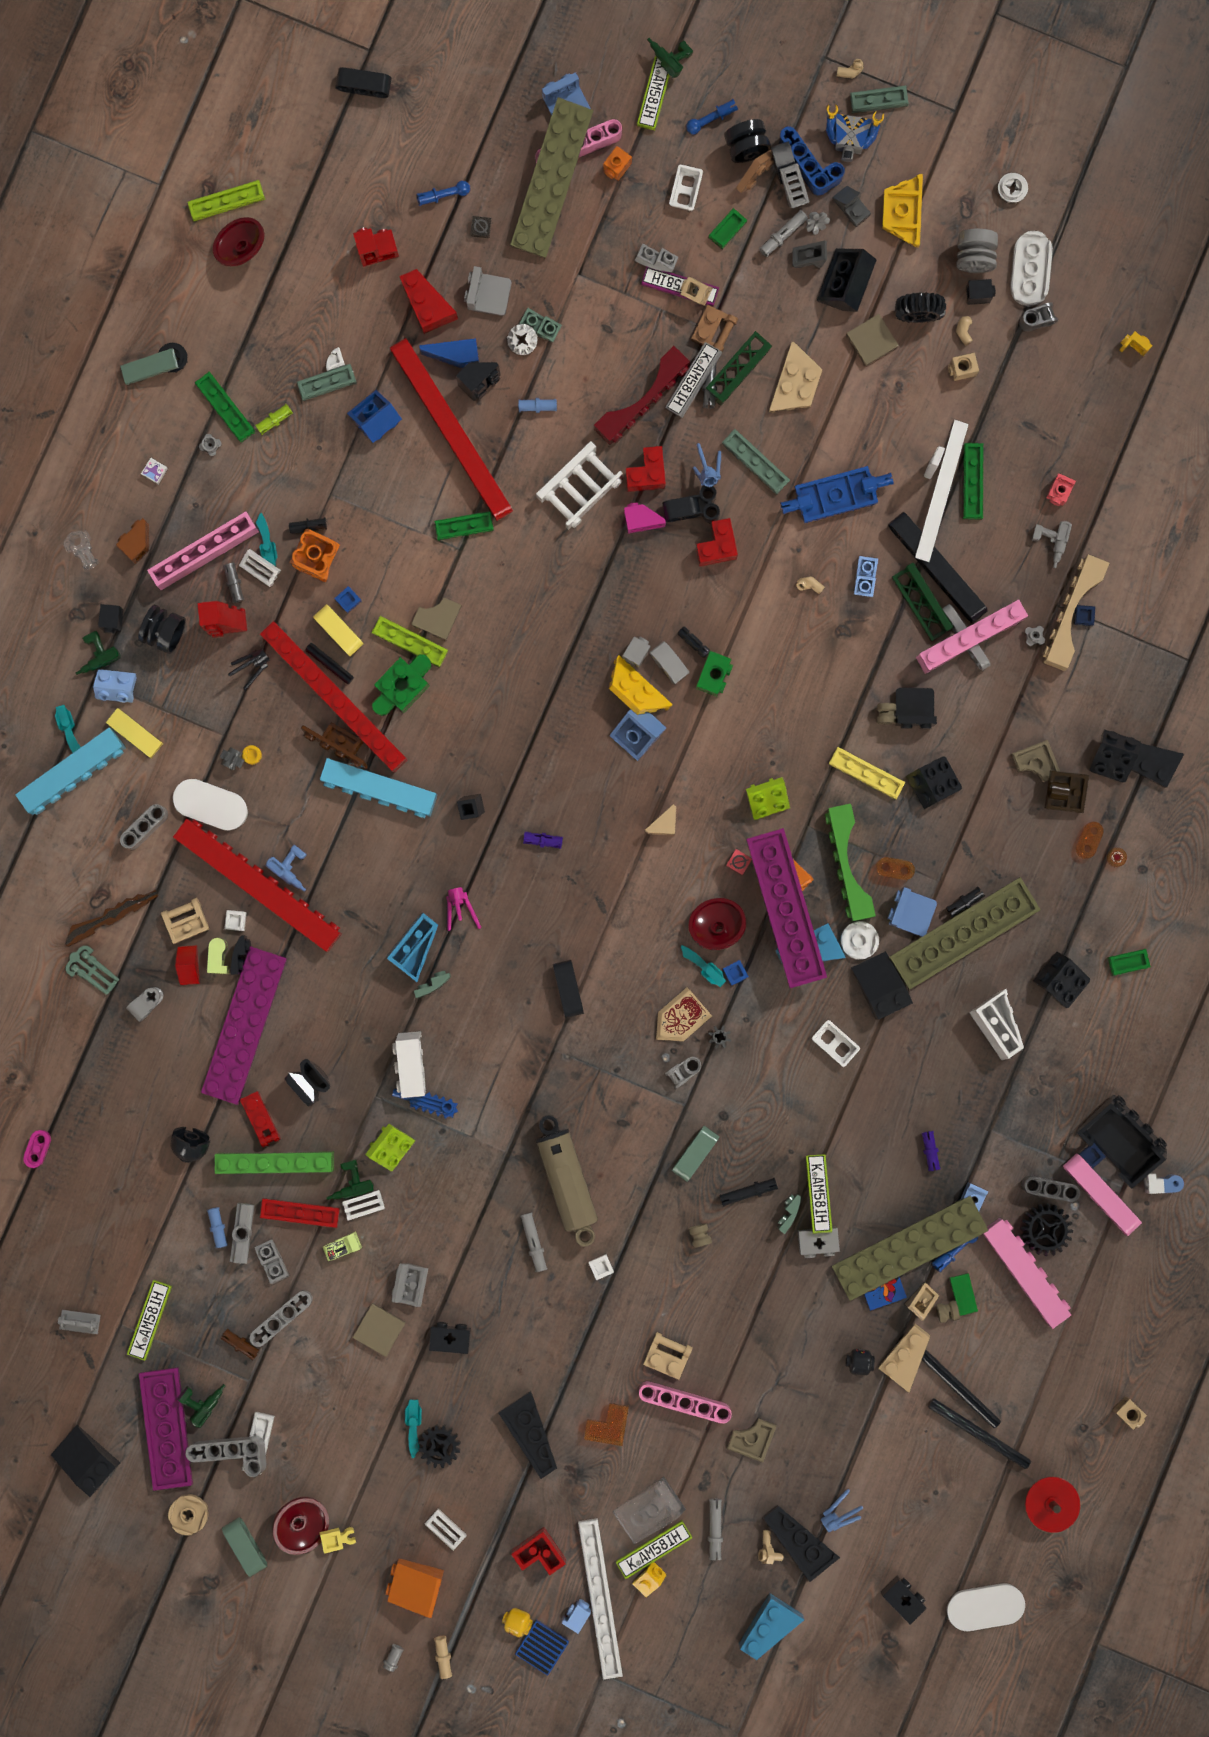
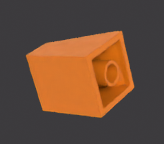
M399 1559L397 1564L393 1563L390 1575L394 1577L392 1583H388L386 1595H389L387 1602L432 1618L444 1570Z

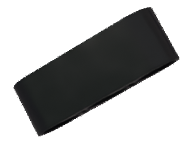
M341 67L338 68L335 88L346 93L388 98L392 77L384 73Z
M572 960L553 964L565 1018L584 1014Z

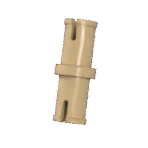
M446 1636L434 1638L437 1653L435 1660L438 1662L440 1679L452 1677L450 1667L451 1654L448 1653Z

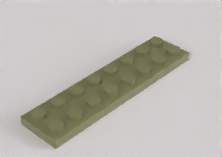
M559 97L557 98L510 246L546 258L594 110Z
M1021 877L889 956L910 990L1041 909Z
M969 1195L832 1265V1268L851 1301L989 1230Z

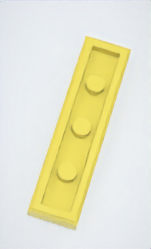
M837 747L829 762L830 766L895 800L905 784L904 781Z

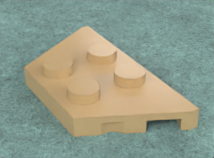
M794 342L791 343L769 410L771 413L786 409L794 410L799 407L807 408L811 407L822 369Z

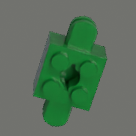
M417 655L409 665L400 657L374 684L381 692L372 703V708L376 714L385 716L395 706L404 714L430 687L428 682L422 678L432 666L430 659L426 655Z

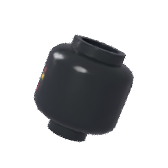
M853 1349L851 1354L846 1356V1367H849L851 1374L867 1376L870 1371L874 1370L875 1356H872L869 1350Z

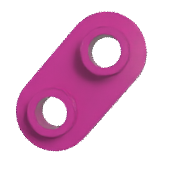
M38 1130L32 1133L23 1158L26 1166L36 1168L43 1164L51 1143V1136L47 1131ZM40 1136L44 1137L43 1143L39 1142ZM34 1154L38 1156V1160L36 1162L32 1159V1156Z

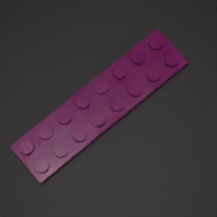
M784 828L746 839L789 988L827 978Z
M251 946V951H248L243 966L244 970L241 972L201 1091L203 1094L239 1105L287 961L285 957Z

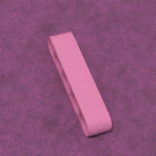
M612 119L587 129L579 157L618 142L622 136L621 123L618 120ZM614 128L617 129L618 132L612 134L609 132V130ZM599 136L601 139L594 141L592 137ZM539 149V150L536 152V155H535L536 163H537V160H538V157H539V154H540L541 149Z
M1076 1153L1062 1166L1126 1236H1129L1142 1224L1139 1218L1079 1154Z
M648 1381L643 1382L639 1387V1396L645 1402L718 1423H727L731 1419L732 1413L726 1403ZM645 1387H650L653 1390L650 1396L642 1394V1390ZM665 1392L672 1395V1398L667 1402L661 1399V1395ZM682 1398L690 1400V1404L687 1407L679 1404ZM700 1404H708L709 1409L706 1412L699 1411L698 1407ZM722 1408L728 1411V1414L723 1418L717 1415L718 1410Z

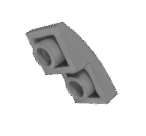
M642 244L634 261L652 269L672 272L678 257L663 248L660 252H657Z
M665 641L649 652L658 667L664 670L672 684H676L690 673Z
M273 1240L254 1247L270 1284H275L290 1277Z

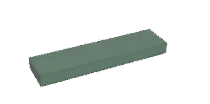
M736 429L722 442L723 446L776 495L790 482L787 476Z

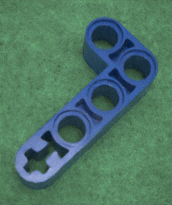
M785 127L781 130L779 144L786 141L790 142L795 164L798 163L802 178L813 194L821 196L842 182L845 171L841 163L834 162L822 169L793 127ZM801 151L803 155L796 156L794 152ZM806 166H810V167H812L814 170L811 171V172H808V171L805 170V167H806ZM836 171L840 175L835 177L831 175V172ZM820 181L824 186L818 187L815 183Z

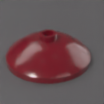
M250 217L239 218L227 224L218 233L213 243V255L220 264L229 267L239 266L250 261L259 252L264 242L265 233L262 225L256 219Z
M725 898L710 899L701 903L692 912L688 924L689 932L692 939L705 949H726L738 942L743 936L746 929V917L742 908L734 901Z
M299 1497L287 1502L278 1511L272 1524V1536L276 1545L282 1551L292 1555L304 1554L316 1548L322 1542L320 1532L327 1531L329 1527L327 1510L318 1500L310 1497Z

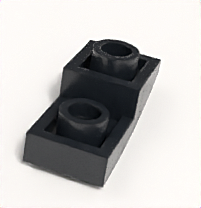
M789 141L770 147L780 184H783L779 169L795 164ZM795 171L786 174V177L796 175Z
M241 935L235 945L231 960V975H241V970H244V960L241 959V955H247L248 951H251V941L245 935Z

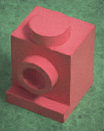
M1058 473L1046 498L1054 505H1064L1076 481ZM1058 488L1064 489V493H1060Z

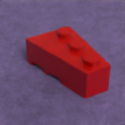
M417 269L399 276L423 334L458 320L457 312Z
M219 601L197 603L200 627L209 635H212L213 638L223 637V634L247 631L244 608L237 609V606L229 608L228 604Z

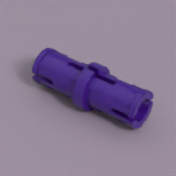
M525 831L523 844L539 845L541 848L546 846L561 849L563 837L546 835L543 832L538 834Z
M928 1131L929 1140L927 1132H922L925 1147L923 1152L926 1154L928 1171H934L933 1162L935 1170H940L937 1155L939 1150L936 1148L934 1131Z

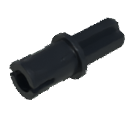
M326 517L313 520L306 518L305 521L290 522L289 531L291 534L305 532V529L312 531L327 530Z

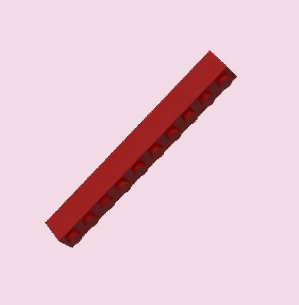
M274 621L260 633L269 645L393 773L408 761Z
M186 819L173 838L326 952L330 951L342 935L339 932V926L332 921L328 924L323 920L325 917L317 910L312 912L308 909L310 905L301 898L299 901L292 897L294 895L292 891L286 887L284 889L278 886L279 882L272 876L268 878L262 874L263 870L254 864L253 867L247 863L249 859L241 853L238 855L233 853V847L226 842L221 844L216 840L218 836L210 830L205 832L201 829L203 825L197 820L193 819L190 821Z

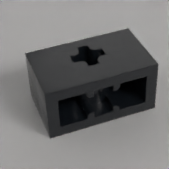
M436 1322V1325L431 1327L429 1351L468 1354L471 1328H467L466 1324H455L454 1327L448 1326L446 1322ZM449 1333H452V1337H456L452 1342L445 1338Z
M896 1576L881 1591V1594L911 1625L927 1609L924 1604L926 1600L919 1592L914 1593L910 1589L912 1585L904 1577L900 1579ZM903 1595L908 1597L909 1600L907 1602L901 1599Z

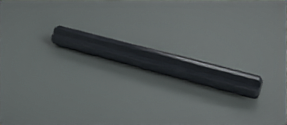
M925 1349L922 1361L993 1428L998 1427L1001 1420Z
M936 1399L930 1401L928 1407L1019 1466L1027 1469L1031 1464L1029 1458Z

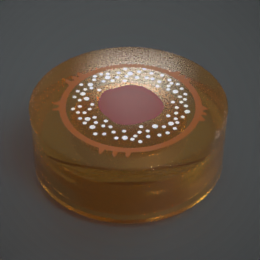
M1113 848L1107 854V862L1112 867H1120L1127 860V854L1121 848Z

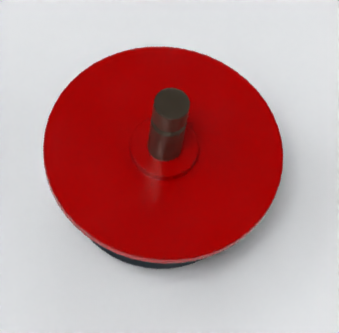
M1045 1477L1035 1482L1029 1489L1025 1500L1026 1513L1030 1521L1037 1528L1045 1532H1061L1068 1529L1077 1520L1080 1513V1498L1073 1485L1065 1479Z

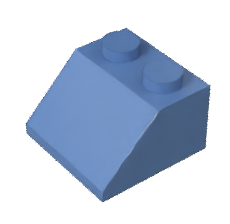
M629 710L609 736L638 761L661 736L666 727L649 712L637 715L632 710Z

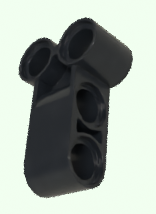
M704 485L700 489V495L662 502L665 522L703 517L709 524L712 521H717L720 517V509L714 504L717 494L715 487ZM710 491L713 493V497L706 499L703 497V493ZM713 509L717 514L714 517H708L706 512Z

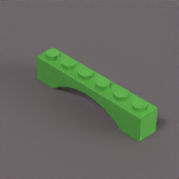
M851 804L828 808L827 813H825L826 824H830L831 832H829L830 842L835 845L833 857L834 861L838 862L840 868L837 870L839 881L843 882L844 888H841L842 898L847 900L848 907H845L846 916L851 919V922L875 917L872 897L857 884L848 864V839L855 824Z
M334 1151L215 1154V1174L334 1171Z

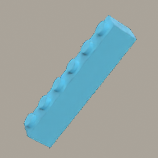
M108 728L15 795L29 814L38 815L46 809L45 806L47 804L57 802L61 798V794L77 787L76 784L81 780L86 781L92 776V772L96 769L101 770L106 767L110 759L120 757L126 747L115 731Z
M328 758L320 777V781L324 782L323 786L334 789L337 786L342 788L341 792L350 795L355 792L360 794V798L371 801V798L379 800L378 804L389 807V804L397 806V810L406 813L407 810L415 812V816L425 818L426 815L431 817L438 796L434 792L363 769H357Z

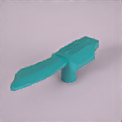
M260 513L256 521L264 543L259 546L262 558L276 567L278 558L276 544L270 541L268 524L263 514Z
M65 705L56 707L55 719L60 731H65L69 748L74 753L81 747L71 730L75 726L71 712Z
M683 945L681 946L683 957L698 965L702 969L701 975L711 984L721 987L726 982L723 972L713 963L707 964L697 953Z
M410 1399L408 1406L405 1408V1424L409 1426L408 1443L412 1458L415 1457L420 1448L417 1426L421 1425L422 1408L418 1399Z

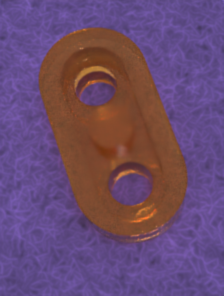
M1090 822L1084 826L1076 846V853L1079 857L1088 859L1095 855L1104 833L1100 823ZM1092 828L1097 829L1096 835L1091 833ZM1085 845L1090 847L1089 852L1084 851Z
M884 857L876 864L878 874L883 877L908 880L915 873L914 865L905 860ZM883 864H888L889 869L887 871L883 870ZM903 867L907 868V874H902L901 869Z

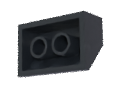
M836 248L816 301L842 311L858 312L877 259L864 249Z

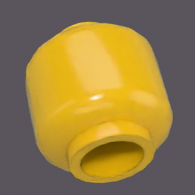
M513 1608L510 1612L504 1614L502 1623H504L505 1632L521 1638L524 1635H528L533 1620H531L529 1613Z

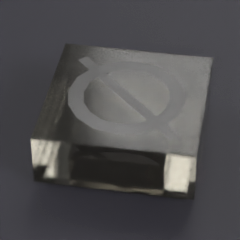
M472 216L471 237L490 238L492 219Z

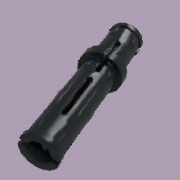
M774 1177L760 1183L756 1181L753 1185L720 1194L719 1196L724 1207L757 1195L760 1197L763 1193L778 1190V1186Z

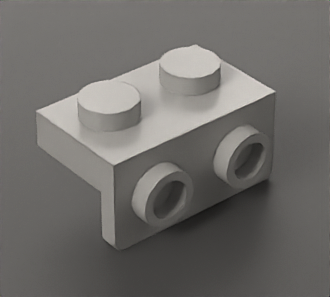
M400 1263L396 1270L392 1302L421 1307L429 1268L410 1263Z

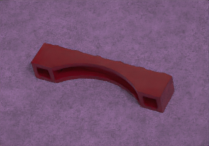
M673 346L660 359L657 378L646 395L627 408L606 412L594 424V431L609 445L613 442L616 444L623 437L622 433L626 429L630 430L636 424L635 420L639 416L643 417L650 410L649 406L653 402L656 404L663 397L662 393L666 389L670 390L676 384L675 380L679 376H685L689 370L690 361Z

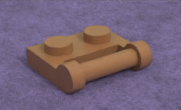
M707 305L691 341L702 346L706 342L723 352V346L733 325H736L738 318ZM723 320L726 322L717 343L712 342L713 337Z

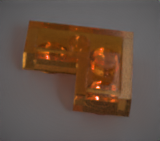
M609 1403L606 1422L587 1419L584 1440L623 1446L629 1406Z

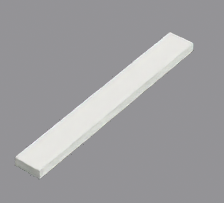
M598 1518L578 1521L603 1680L622 1677Z

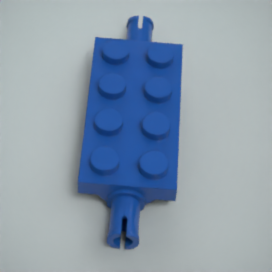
M866 466L796 485L794 487L797 495L796 499L780 502L781 509H783L782 513L800 510L805 524L878 504L877 488L893 485L892 474L888 473L874 477L870 474L869 467Z

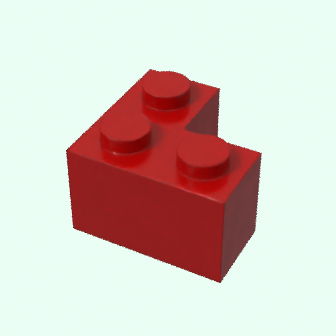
M361 228L353 233L363 267L399 257L391 229H381L376 234H373L371 228Z
M662 446L643 448L644 467L626 468L627 492L665 489Z
M731 519L712 521L711 531L714 541L698 543L696 545L699 567L737 560L738 557Z
M542 1527L514 1547L511 1552L512 1557L522 1571L538 1559L549 1575L566 1565L565 1556L545 1527Z

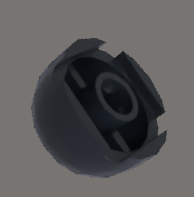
M178 1127L173 1130L170 1146L172 1152L182 1162L186 1163L201 1159L208 1151L210 1144L209 1135L196 1128H193L192 1132L186 1130V1127Z

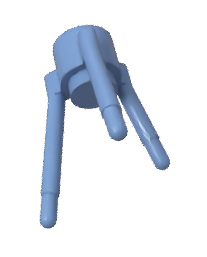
M697 443L703 470L701 474L696 467H693V470L702 486L712 487L721 479V451H718L715 471L712 467L707 466L701 445Z
M849 1489L828 1510L823 1512L824 1517L821 1518V1521L828 1532L836 1531L840 1527L861 1519V1516H857L843 1521L862 1510L863 1506H859L841 1517H838L835 1512L831 1513L850 1492Z

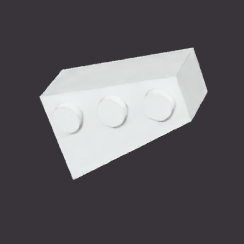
M1006 989L997 992L969 1012L1001 1060L1009 1059L1024 1048L1018 1026L1014 1021L1013 1010L1010 1007Z
M421 1031L398 1033L396 1043H393V1054H397L398 1062H395V1073H399L400 1081H397V1092H401V1098L425 1096L426 1093L422 1060L423 1049H421L420 1037H422Z

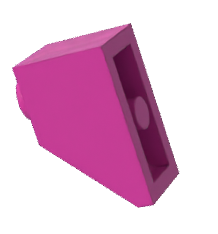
M630 503L624 508L628 534L662 528L666 525L663 517L643 504Z

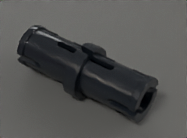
M977 886L974 890L965 896L961 895L959 900L947 906L946 910L948 912L955 908L950 913V916L953 918L964 909H969L973 903L982 897H985L983 892L975 896L981 889Z

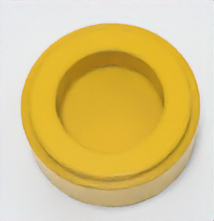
M249 745L244 748L242 758L246 763L255 765L261 761L262 752L258 747Z

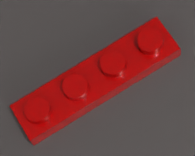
M263 1198L260 1218L337 1228L340 1208Z

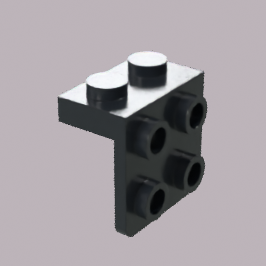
M898 688L896 690L895 726H901V729H912V726H920V729H932L937 724V716H934V690L932 688Z
M1104 729L1101 735L1100 746L1092 761L1090 771L1119 782H1126L1139 756L1141 741Z
M944 756L906 776L924 809L962 789L951 765Z
M1056 952L1038 973L1033 982L1048 991L1062 1006L1069 1008L1089 984L1090 978L1070 958Z

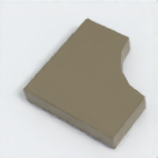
M443 598L440 604L433 608L425 609L419 607L411 625L447 641L462 605Z
M1048 740L1011 754L1018 772H1033L1040 777L1042 782L1049 780L1050 770L1060 771Z
M758 1418L755 1424L748 1429H733L726 1448L764 1462L777 1425Z

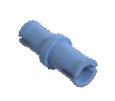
M535 398V400H518L519 412L536 411V413H540V411H557V400H540L539 398Z
M219 1207L208 1209L207 1212L211 1224L209 1229L213 1233L215 1248L227 1246L228 1243L224 1232L225 1224H222Z

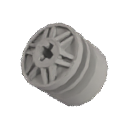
M977 228L963 230L958 234L957 247L961 251L957 254L956 267L959 270L969 273H986L996 269L997 254L994 252L998 248V234L996 232Z

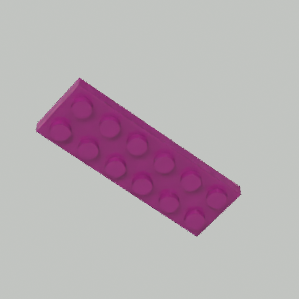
M179 1367L140 1372L139 1379L153 1491L193 1485L191 1462L186 1458V1449L189 1446L184 1405L177 1400L182 1393Z

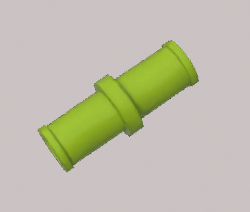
M285 404L274 413L270 412L267 418L255 426L263 435L275 425L279 426L280 422L293 414V412Z

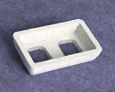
M685 165L678 166L669 202L672 207L688 211L694 209L703 174L702 169ZM684 176L695 179L693 187L681 184ZM679 194L690 196L688 205L677 202Z
M829 1020L812 1037L815 1043L843 1067L860 1050V1047ZM826 1030H830L835 1034V1038L830 1044H826L821 1040V1036ZM842 1042L850 1048L844 1057L839 1056L835 1052V1049Z

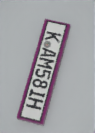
M646 267L642 286L691 300L681 295V286L684 280L688 279L687 277ZM706 284L713 289L705 305L714 307L719 287ZM698 287L694 289L695 294H697L699 290Z

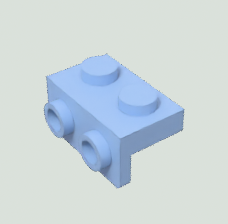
M98 669L93 686L95 698L103 701L133 703V690L137 679L136 673Z

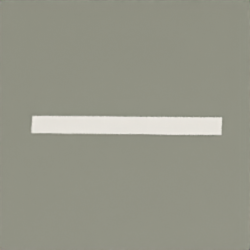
M954 420L915 558L927 562L931 558L968 428L966 423Z

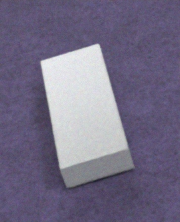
M937 447L929 461L924 477L932 478L945 448Z
M255 1412L249 1437L259 1436L262 1438L266 1453L275 1416ZM251 1442L250 1448L253 1451H256V1444ZM252 1462V1468L258 1471V1464Z

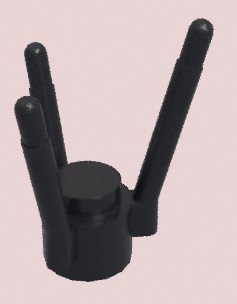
M262 648L231 662L233 666L250 658L249 661L228 673V676L234 675L252 663L256 668L260 666L243 687L244 690L268 667L266 663L270 659Z

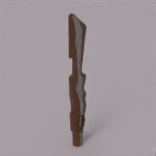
M153 890L145 895L137 894L134 898H126L122 903L118 902L115 908L105 909L103 916L72 925L65 945L71 946L95 934L94 929L104 924L110 926L124 918L129 912L138 911L147 905L150 900L159 896L157 891Z

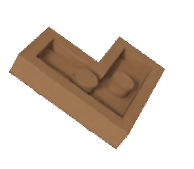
M771 150L753 161L736 187L738 191L742 193L747 189L751 190L757 183L755 180L757 176H760L765 170L768 171L773 166L774 161Z

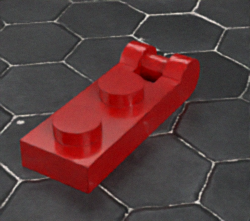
M259 1091L240 1099L261 1146L265 1148L269 1146V1143L281 1140ZM269 1129L271 1134L265 1136L263 1131Z

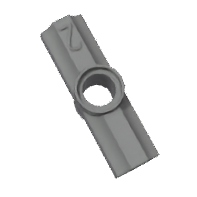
M237 1203L235 1225L232 1232L233 1241L230 1262L247 1264L255 1205ZM239 1228L246 1230V1238L239 1237Z

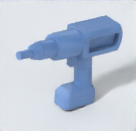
M296 845L291 847L290 852L282 863L274 857L267 860L265 866L287 884H292L303 892L306 891L302 883L296 879L295 874L290 871L292 869L290 864L295 856L299 859H304L307 856Z

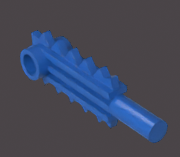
M394 1089L392 1096L401 1098V1092L398 1093L397 1089ZM430 1092L425 1094V1096L401 1098L410 1101V1108L415 1107V1110L421 1107L423 1112L428 1109L430 1114L436 1112L437 1116L443 1114L445 1119L447 1117L453 1118L454 1114L458 1112L456 1109L458 1103H453L452 1099L446 1101L445 1097L438 1099L437 1094L431 1097Z

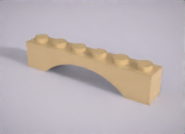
M1089 554L1084 559L1081 558L1077 569H1079L1078 576H1074L1070 587H1073L1070 594L1067 593L1063 602L1066 605L1064 611H1060L1056 621L1059 622L1057 629H1053L1049 637L1052 640L1051 644L1046 646L1042 656L1045 657L1043 663L1062 671L1068 669L1075 652L1071 637V621L1074 610L1083 595L1103 581L1109 562Z

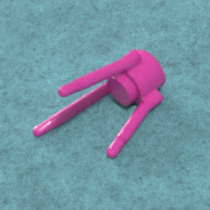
M463 888L448 890V896L446 897L447 930H451L452 906H456L458 920H462L460 905L464 903L463 900L477 928L481 929L479 920L469 902L467 892L463 893Z

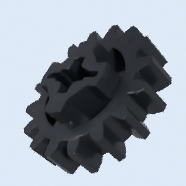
M436 1424L435 1430L429 1427L427 1429L428 1434L424 1432L422 1434L425 1440H419V1444L423 1446L418 1450L419 1452H424L421 1459L427 1458V1465L433 1462L434 1468L437 1467V1464L444 1468L446 1462L448 1465H451V1459L456 1460L457 1455L455 1453H460L461 1450L457 1447L461 1444V1441H456L458 1433L452 1434L453 1428L451 1427L449 1430H446V1425L439 1429L438 1424ZM438 1434H444L446 1437H441ZM430 1438L432 1446L427 1449V1441ZM437 1442H438L439 1444H442V1443L444 1444V1446H443V1448H442L443 1450H441L440 1448H438V1449L435 1448L436 1445H437ZM452 1443L453 1449L451 1454H449L447 1448ZM433 1456H440L441 1459L434 1458Z

